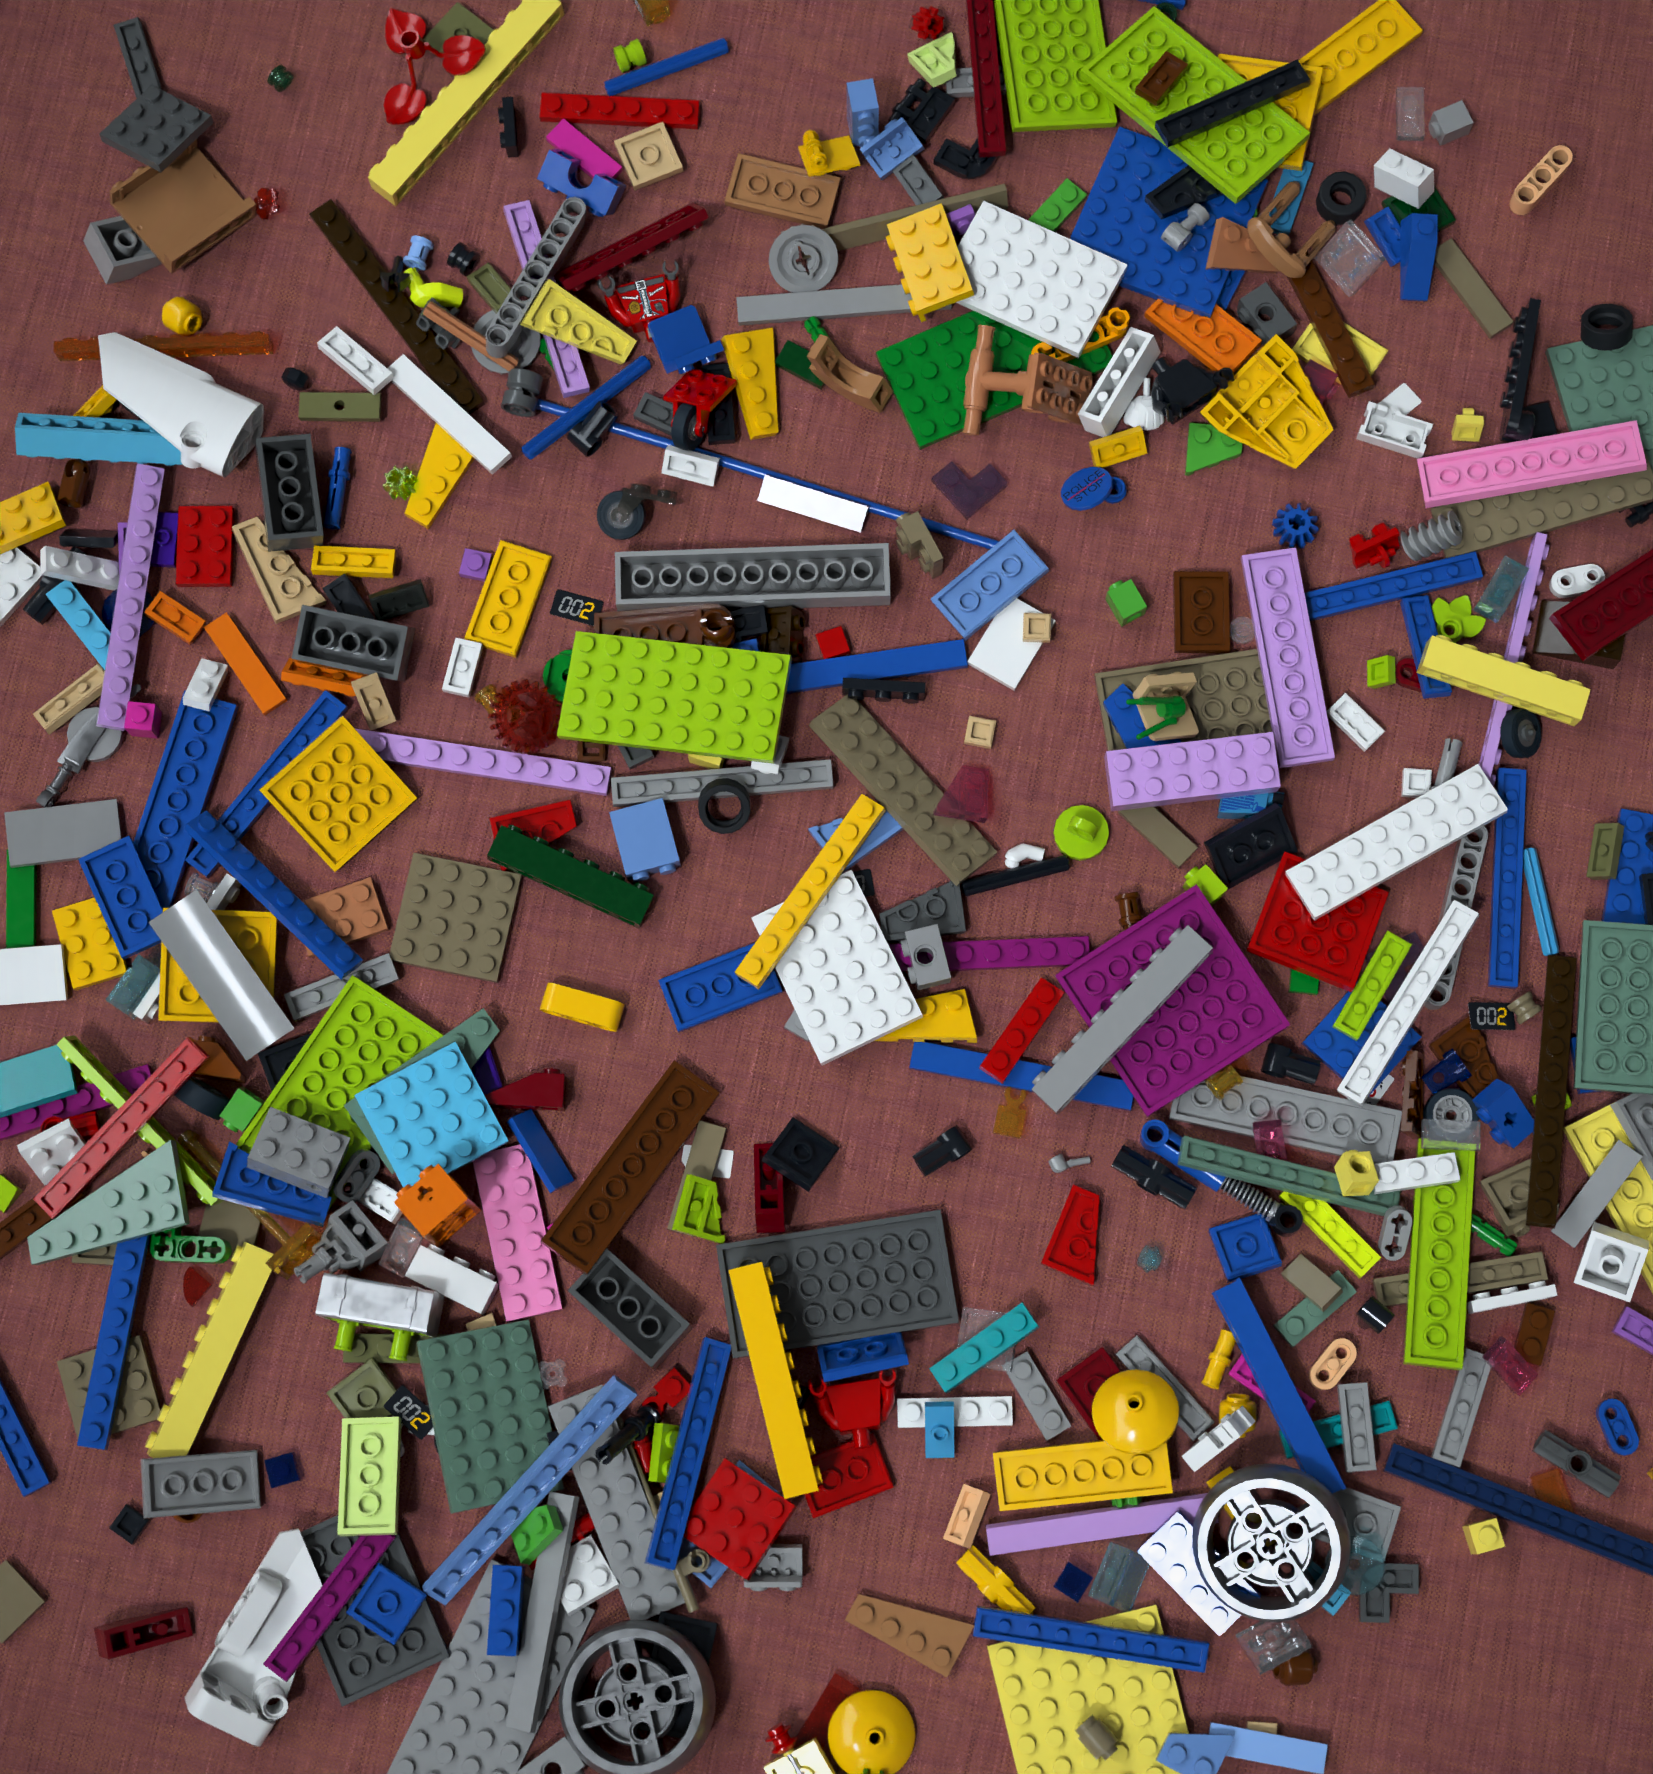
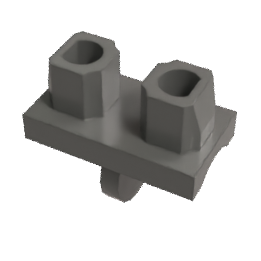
M432 297L424 306L416 321V325L422 331H428L432 328L437 333L435 337L436 343L442 349H446L449 346L455 349L459 346L461 340L424 316L423 311L429 302H434L456 318L460 310L455 307L449 311Z

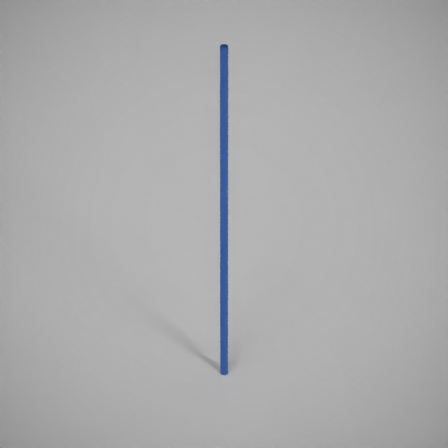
M539 399L536 409L561 417L571 408ZM616 422L607 430L666 449L668 445L676 447L671 439ZM700 448L691 450L720 458L719 466L764 479L765 474L869 505L868 512L896 520L899 516L907 513ZM921 517L929 531L987 549H991L999 542L998 540Z

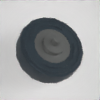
M1514 709L1503 718L1500 727V738L1507 754L1513 758H1528L1539 749L1541 727L1538 718L1533 712L1526 709Z

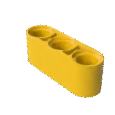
M547 983L539 1010L564 1019L617 1032L625 1004L559 984Z

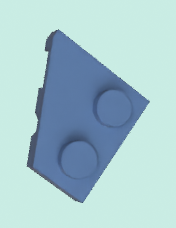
M1168 1733L1156 1757V1761L1180 1774H1217L1234 1736L1230 1734Z

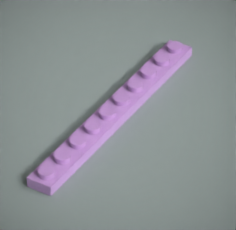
M139 463L136 465L97 727L120 731L125 730L124 724L127 704L130 700L164 468Z
M1536 532L1530 543L1504 654V660L1512 663L1522 662L1526 646H1522L1524 636H1528L1532 621L1528 620L1530 611H1534L1538 595H1534L1536 585H1540L1544 570L1540 569L1541 560H1546L1550 545L1545 544L1547 534ZM1495 699L1479 761V766L1492 786H1494L1496 775L1492 774L1493 766L1498 765L1502 749L1498 748L1499 740L1501 739L1500 727L1506 713L1512 709V705Z
M354 728L385 763L603 796L608 794L611 767Z

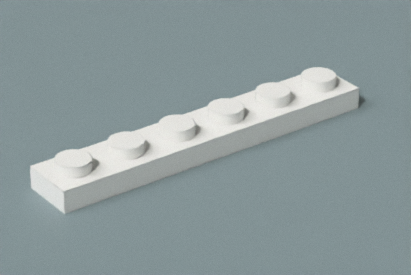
M226 874L208 900L207 905L211 910H224L229 902L233 903L237 899L241 884L234 877ZM160 974L133 1012L135 1016L147 1024L151 1019L154 1020L158 1017Z

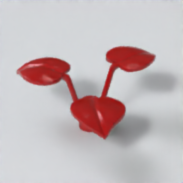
M390 8L385 26L386 43L391 51L397 54H407L405 59L408 62L412 84L411 87L407 84H398L387 92L384 99L387 123L392 125L409 123L419 117L426 107L427 96L425 92L416 89L417 82L413 59L422 58L425 51L428 50L437 57L444 58L442 64L448 73L464 75L473 70L486 51L484 44L476 38L457 35L445 40L443 43L444 53L439 52L430 46L428 42H423L427 27L420 16Z

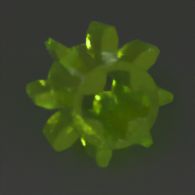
M393 466L392 470L384 474L386 483L382 487L389 492L393 500L398 496L407 500L411 493L416 492L413 487L418 479L414 474H411L407 466L403 470Z

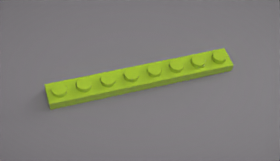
M75 1035L63 1037L57 1043V1046L62 1050L61 1055L71 1064H75L81 1070L80 1074L87 1082L96 1085L100 1090L101 1097L106 1102L113 1103L119 1109L132 1096ZM154 1117L138 1132L142 1140L152 1144L156 1149L170 1140L176 1141ZM176 1141L183 1182L191 1184L197 1190L196 1195L205 1204L212 1206L221 1203L222 1199L212 1197L216 1181Z

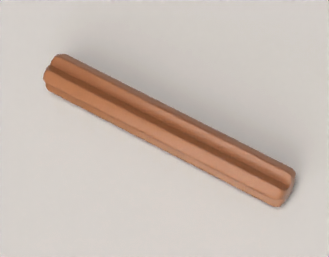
M429 302L423 311L424 316L507 371L516 368L519 359L511 353L502 358L491 357L486 351L485 336L434 302Z

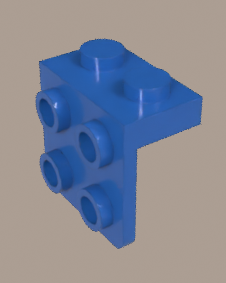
M693 305L648 323L649 332L667 374L678 370L679 374L694 369L692 363L700 360L702 365L717 359L716 353L724 350L720 340L710 344L698 312Z

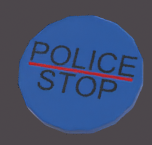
M1088 467L1073 473L1065 481L1061 488V498L1065 506L1072 510L1092 509L1109 496L1113 489V480L1109 472L1103 468Z

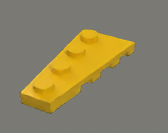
M773 328L724 335L721 341L732 378L737 380L735 389L750 440L775 436L778 433Z
M965 989L915 999L923 1018L875 1040L898 1042L899 1039H913V1042H925V1040H941V1042L967 1040V1043H977V1036Z

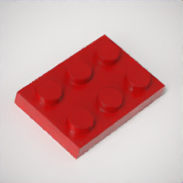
M233 506L178 507L177 587H232L234 541L232 526H234L235 511Z

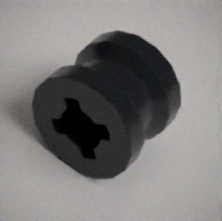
M460 242L449 254L447 265L451 268H458L460 273L467 277L477 266L480 254L476 251H469L467 246Z

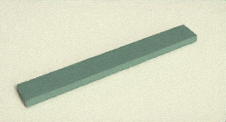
M1185 1135L1181 1138L1177 1164L1180 1166L1384 1216L1390 1207L1399 1205L1400 1191L1374 1195V1190H1372L1369 1195L1343 1196L1336 1173Z

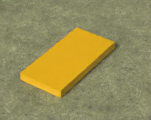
M500 540L464 639L482 643L483 648L516 658L550 567L552 556Z

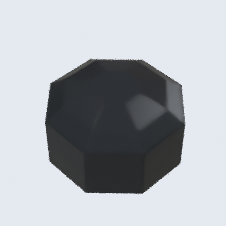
M292 367L285 368L281 377L284 384L298 391L306 390L310 382L308 375Z

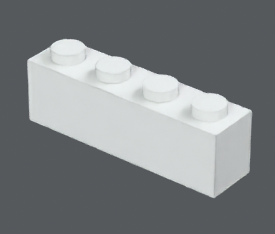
M1130 327L1078 413L1085 431L1101 437L1112 434L1144 378L1161 353L1154 335Z

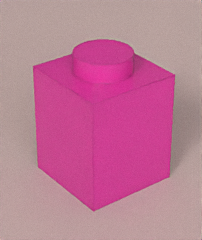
M128 701L124 728L131 736L158 739L162 712L156 704Z

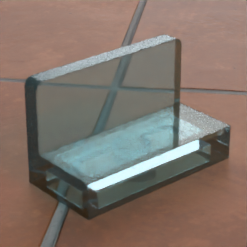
M1110 1542L1088 1596L1123 1612L1131 1611L1150 1564L1142 1555Z

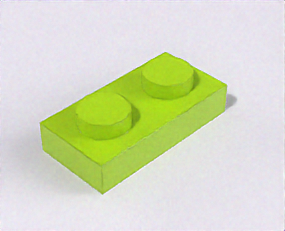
M664 1423L654 1424L648 1481L666 1482L680 1426Z

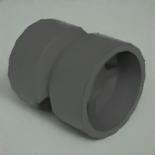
M511 369L506 382L509 390H506L503 394L501 408L516 416L533 417L538 404V399L535 396H538L541 392L543 377L530 370Z

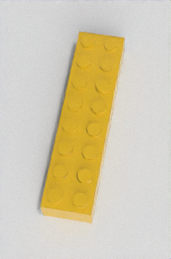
M763 1262L730 1269L728 1271L784 1499L818 1491V1484L823 1483L819 1465L813 1467L811 1455L816 1454L812 1437L806 1438L803 1428L809 1426L805 1408L799 1410L796 1398L802 1396L798 1380L792 1381L789 1370L795 1369L791 1352L785 1353L783 1342L788 1341L784 1323L778 1324L776 1314L781 1313L777 1295L771 1296L769 1286L774 1285L770 1267L764 1268Z

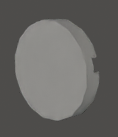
M98 707L84 709L74 716L69 723L67 731L68 744L87 721L99 711ZM106 728L86 761L100 762L109 759L121 747L124 737L123 731Z

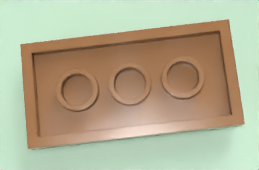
M738 153L724 202L725 206L804 225H814L817 228L824 229L828 228L841 177L828 174L808 177L806 169Z

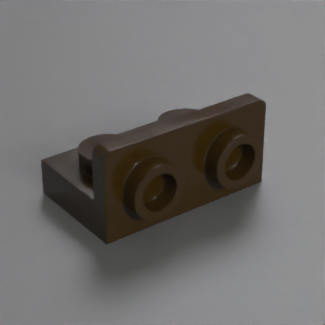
M793 606L766 608L769 634L761 635L760 652L791 655L792 664L802 663V656L804 655L803 630L806 627L804 613Z

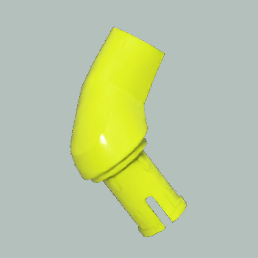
M409 268L403 272L410 273V285L408 286L411 292L410 300L418 307L424 308L427 301L432 297L444 307L458 308L461 305L463 289L440 282L425 284L416 268Z

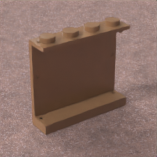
M197 139L162 172L149 166L139 167L130 178L117 182L110 190V204L171 274L256 217V203L250 196L245 200L239 196L197 148Z

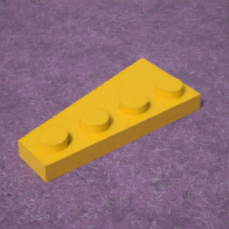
M435 423L405 510L406 517L427 529L431 527L475 459L437 423Z

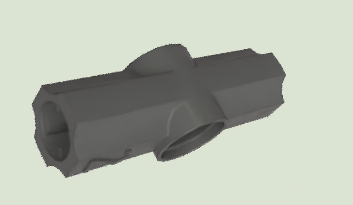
M1546 1429L1543 1430L1532 1449L1534 1453L1560 1468L1567 1476L1576 1478L1606 1498L1612 1495L1620 1483V1475L1592 1459L1588 1453L1576 1449ZM1573 1456H1578L1582 1461V1469L1579 1472L1574 1471L1570 1465Z

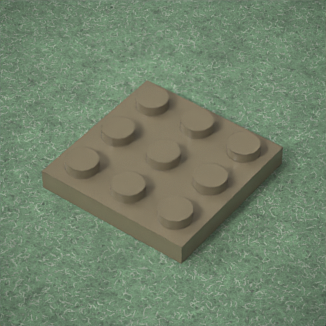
M141 1335L132 1337L129 1340L111 1435L157 1421L162 1409ZM96 1349L57 1361L77 1439L79 1437Z

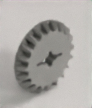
M801 224L791 226L774 239L773 245L770 248L768 262L773 278L784 289L793 293L818 291L827 285L834 276L838 265V253L832 238L823 229H819L814 225ZM798 246H800L805 255H810L806 264L808 272H806L801 262H796L800 253Z
M491 310L484 314L477 321L473 329L486 337V331L496 316L495 312ZM512 317L505 319L507 322L516 321V319ZM526 327L522 329L509 353L519 359L516 368L524 369L527 365H531L533 359L538 355L540 347L539 332ZM494 339L492 342L500 344L501 340ZM471 347L475 359L478 360L481 366H484L490 372H497L500 375L509 373V371Z

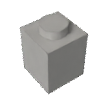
M1461 100L1434 111L1428 128L1431 136L1434 139L1436 138L1441 146L1468 135L1474 122Z

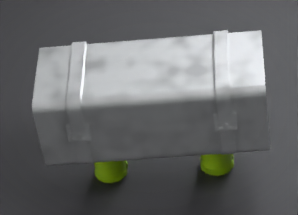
M324 1273L315 1314L339 1323L334 1349L352 1352L356 1326L364 1325L392 1330L394 1338L389 1358L407 1361L411 1336L416 1334L437 1337L444 1295L416 1286L407 1287L354 1278L345 1274Z

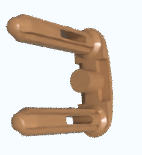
M1297 181L1287 183L1258 217L1251 218L1247 224L1249 236L1264 257L1275 268L1291 278L1304 276L1306 273L1305 267L1333 236L1336 229L1334 221L1323 222L1301 249L1292 255L1286 250L1291 243L1289 236L1284 233H1279L1276 237L1272 235L1274 230L1270 226L1280 217L1300 192V184ZM1275 207V208H1276V211H1275V212L1272 214V216L1270 217V216H1269V213H1270V212L1272 211V209ZM1310 247H1312V250L1306 256L1305 253Z

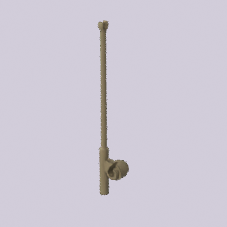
M621 1415L616 1418V1422L621 1430L624 1427ZM630 1444L627 1447L628 1453L656 1521L657 1505L633 1445ZM702 1549L690 1552L687 1557L681 1560L678 1555L676 1567L673 1570L689 1613L700 1609L687 1575L693 1572H704L710 1568L712 1563L711 1555ZM697 1556L702 1558L701 1566L696 1562Z

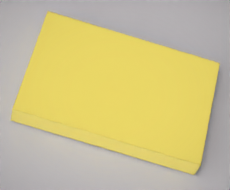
M1310 323L1292 350L1298 358L1341 384ZM1344 323L1370 376H1372L1389 350Z

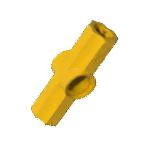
M974 1545L956 1562L959 1568L977 1584L976 1587L994 1605L997 1604L1004 1610L1029 1614L1035 1609L1032 1603L1014 1587L1015 1583L998 1566H994Z

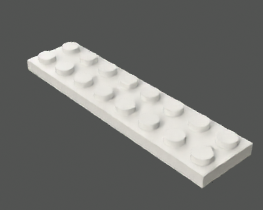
M1479 764L1292 867L1285 872V875L1315 921L1506 814L1508 808Z

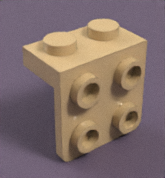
M1174 672L1168 675H1147L1132 694L1134 699L1177 695L1184 699L1186 705L1184 716L1177 718V724L1166 726L1148 735L1151 740L1192 738L1198 734L1197 724L1186 699V695L1197 682L1194 673ZM1137 705L1146 730L1165 720L1157 714L1156 705Z

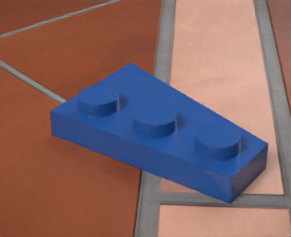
M1123 683L1103 701V706L1126 749L1181 743L1180 739L1153 741L1149 736L1140 740L1136 738L1137 734L1146 729L1137 705H1128L1126 703L1127 699L1134 698L1133 692Z

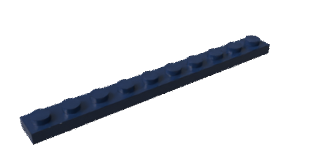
M1395 1443L1391 1445L1383 1472L1653 1577V1544Z

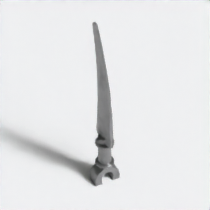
M139 684L131 687L130 700L141 690ZM98 712L78 731L58 758L57 762L62 764V767H58L60 770L51 784L46 785L47 788L36 799V802L44 808L54 806L57 796L61 794L59 791L69 776L73 775L71 772L80 773L91 750L106 728L96 726Z

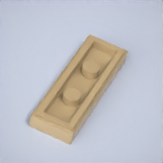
M99 664L95 665L33 713L49 735L101 695L105 671Z

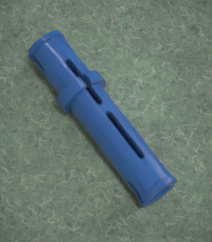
M335 447L332 470H329L328 477L331 479L323 526L333 530H339L341 527L340 522L346 483L350 480L348 470L352 450L346 447Z

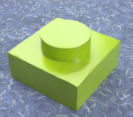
M1386 655L1367 660V687L1376 689L1396 684L1395 657Z

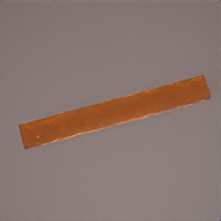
M259 331L251 332L250 335L228 332L224 333L223 336L200 333L196 337L173 334L166 338L146 335L143 338L132 339L170 357L273 354V342L269 334ZM91 337L89 340L64 338L62 341H54V353L60 361L101 360L98 337Z

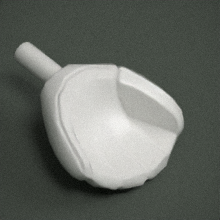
M1144 378L1143 396H1137L1130 402L1123 417L1126 425L1132 427L1140 426L1145 431L1157 429L1164 423V416L1155 412L1152 407L1150 378Z

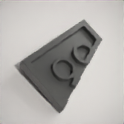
M952 881L879 914L881 931L887 943L905 940L904 934L906 931L938 924L940 936L966 933L960 884L956 886Z

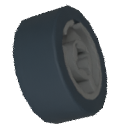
M193 1076L174 1094L191 1108L216 1120L221 1118L220 1114L230 1101L222 1092Z

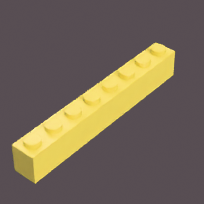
M244 1242L242 1247L237 1245L231 1257V1261L235 1263L230 1273L225 1271L218 1286L222 1288L218 1299H212L206 1314H209L210 1317L206 1326L201 1324L195 1335L194 1340L198 1342L194 1352L188 1351L183 1361L182 1367L186 1368L181 1379L176 1378L171 1387L170 1394L173 1395L169 1406L164 1404L158 1415L157 1420L161 1422L157 1432L151 1431L146 1441L145 1447L148 1448V1456L152 1458L187 1456L278 1258L277 1255L247 1242Z

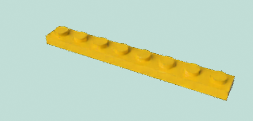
M863 794L860 795L737 967L735 974L755 988L760 989L886 812L885 807Z

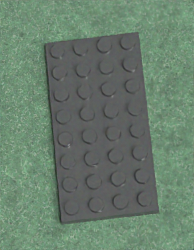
M941 1210L716 1245L733 1359L748 1357L749 1352L728 1270L758 1262H763L764 1268L770 1267L774 1285H770L769 1290L771 1296L777 1295L781 1313H777L776 1318L778 1324L784 1323L788 1341L783 1342L784 1351L959 1323Z

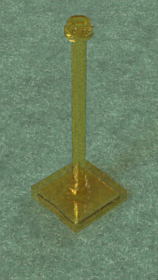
M190 1129L183 1132L178 1138L180 1145L185 1150L189 1148L218 1178L221 1164L197 1141L199 1135ZM245 1206L283 1245L266 1264L272 1271L288 1280L294 1274V1268L307 1261L314 1254L312 1247L320 1241L322 1233L306 1222L291 1237L266 1211Z

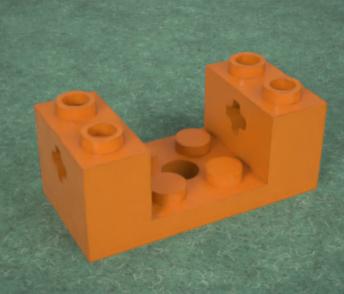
M437 1164L435 1167L430 1165L419 1174L420 1180L413 1186L408 1184L396 1194L398 1199L394 1203L419 1233L439 1248L481 1210L455 1179ZM426 1189L428 1192L423 1196L422 1192Z

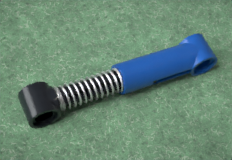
M1150 1120L1143 1125L1140 1133V1143L1146 1150L1155 1152L1215 1192L1223 1189V1193L1227 1192V1196L1232 1195L1231 1199L1235 1197L1236 1201L1240 1200V1204L1244 1203V1207L1249 1206V1210L1253 1209V1213L1257 1211V1215L1261 1214V1217L1269 1222L1268 1224L1272 1226L1278 1235L1290 1237L1300 1229L1303 1223V1216L1297 1207L1283 1203L1280 1205L1276 1201L1272 1202V1198L1268 1199V1195L1264 1197L1263 1192L1259 1193V1189L1255 1191V1187L1250 1188L1251 1185H1246V1182L1177 1165L1182 1137L1169 1129L1160 1120ZM1152 1129L1158 1130L1162 1135V1139L1158 1142H1152L1148 1139L1147 1132ZM1284 1214L1290 1215L1294 1219V1226L1291 1228L1284 1227L1280 1222V1216Z

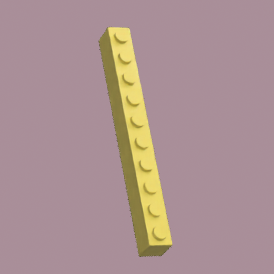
M522 0L516 10L510 11L505 18L504 24L499 29L493 30L490 34L488 42L484 45L486 51L475 68L464 75H455L451 84L440 90L435 102L431 106L428 105L424 108L420 119L405 130L403 138L398 144H393L388 149L386 157L382 162L372 167L368 176L371 188L394 206H397L564 16L562 3L559 0Z

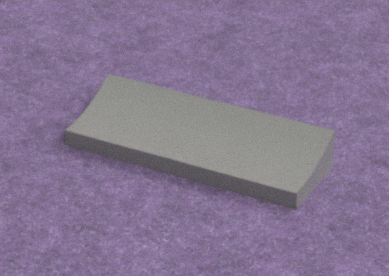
M197 889L148 922L246 1061L294 1029Z

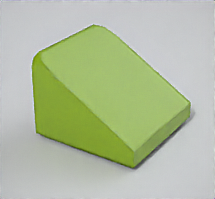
M0 1173V1210L6 1213L23 1190Z

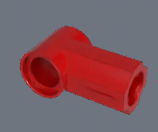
M96 1111L65 1118L51 1116L44 1120L41 1125V1132L69 1118L84 1140L92 1138L100 1129Z

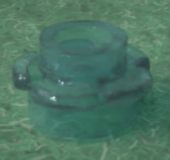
M1146 1245L1139 1254L1137 1266L1143 1268L1146 1273L1151 1269L1156 1270L1162 1259V1255L1158 1254L1159 1248L1157 1246L1152 1248Z

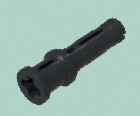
M644 1405L639 1408L636 1416L627 1418L624 1422V1427L596 1449L595 1455L597 1460L600 1462L607 1456L602 1464H609L634 1441L643 1440L649 1430H654L655 1423H661L659 1412L650 1405Z

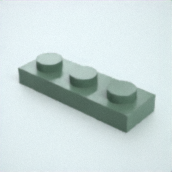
M1339 1270L1334 1272L1329 1278L1342 1288L1343 1293L1324 1312L1305 1297L1273 1325L1291 1348L1357 1292Z

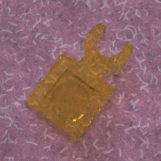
M1007 1087L1004 1092L1007 1106L998 1105L993 1134L1020 1139L1026 1110L1018 1109V1107L1024 1102L1026 1091H1021L1020 1098L1012 1099L1010 1097L1011 1087Z

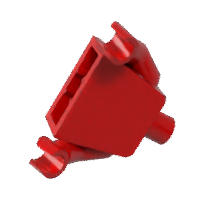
M893 1368V1373L890 1376L884 1375L883 1370H880L879 1378L828 1387L822 1376H819L822 1383L817 1388L812 1387L811 1381L808 1380V1387L814 1395L813 1398L818 1414L831 1429L839 1430L841 1435L852 1434L855 1449L871 1447L869 1431L880 1429L881 1423L888 1420L895 1403L894 1381L896 1380V1368Z

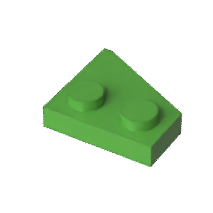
M544 1505L534 1508L511 1533L521 1564L530 1565L563 1531L555 1506Z

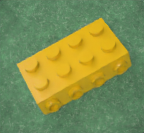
M942 203L887 224L890 235L885 237L890 251L896 250L897 256L893 260L898 273L902 271L905 278L900 280L905 294L911 293L912 300H909L908 304L913 316L918 315L921 322L926 321L924 314L974 296Z

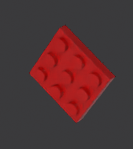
M724 1458L690 1509L683 1537L749 1581L797 1507Z

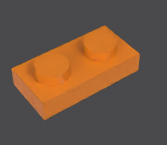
M159 591L144 612L147 617L189 645L192 644L206 625L204 619L162 591Z

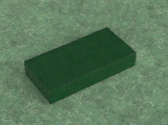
M787 340L775 360V366L822 390L825 384L809 369L812 363L807 358V355L810 351Z

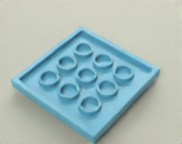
M456 1042L354 1095L403 1187L408 1184L413 1186L420 1180L419 1174L430 1165L435 1167L439 1164L447 1174H450L509 1142Z

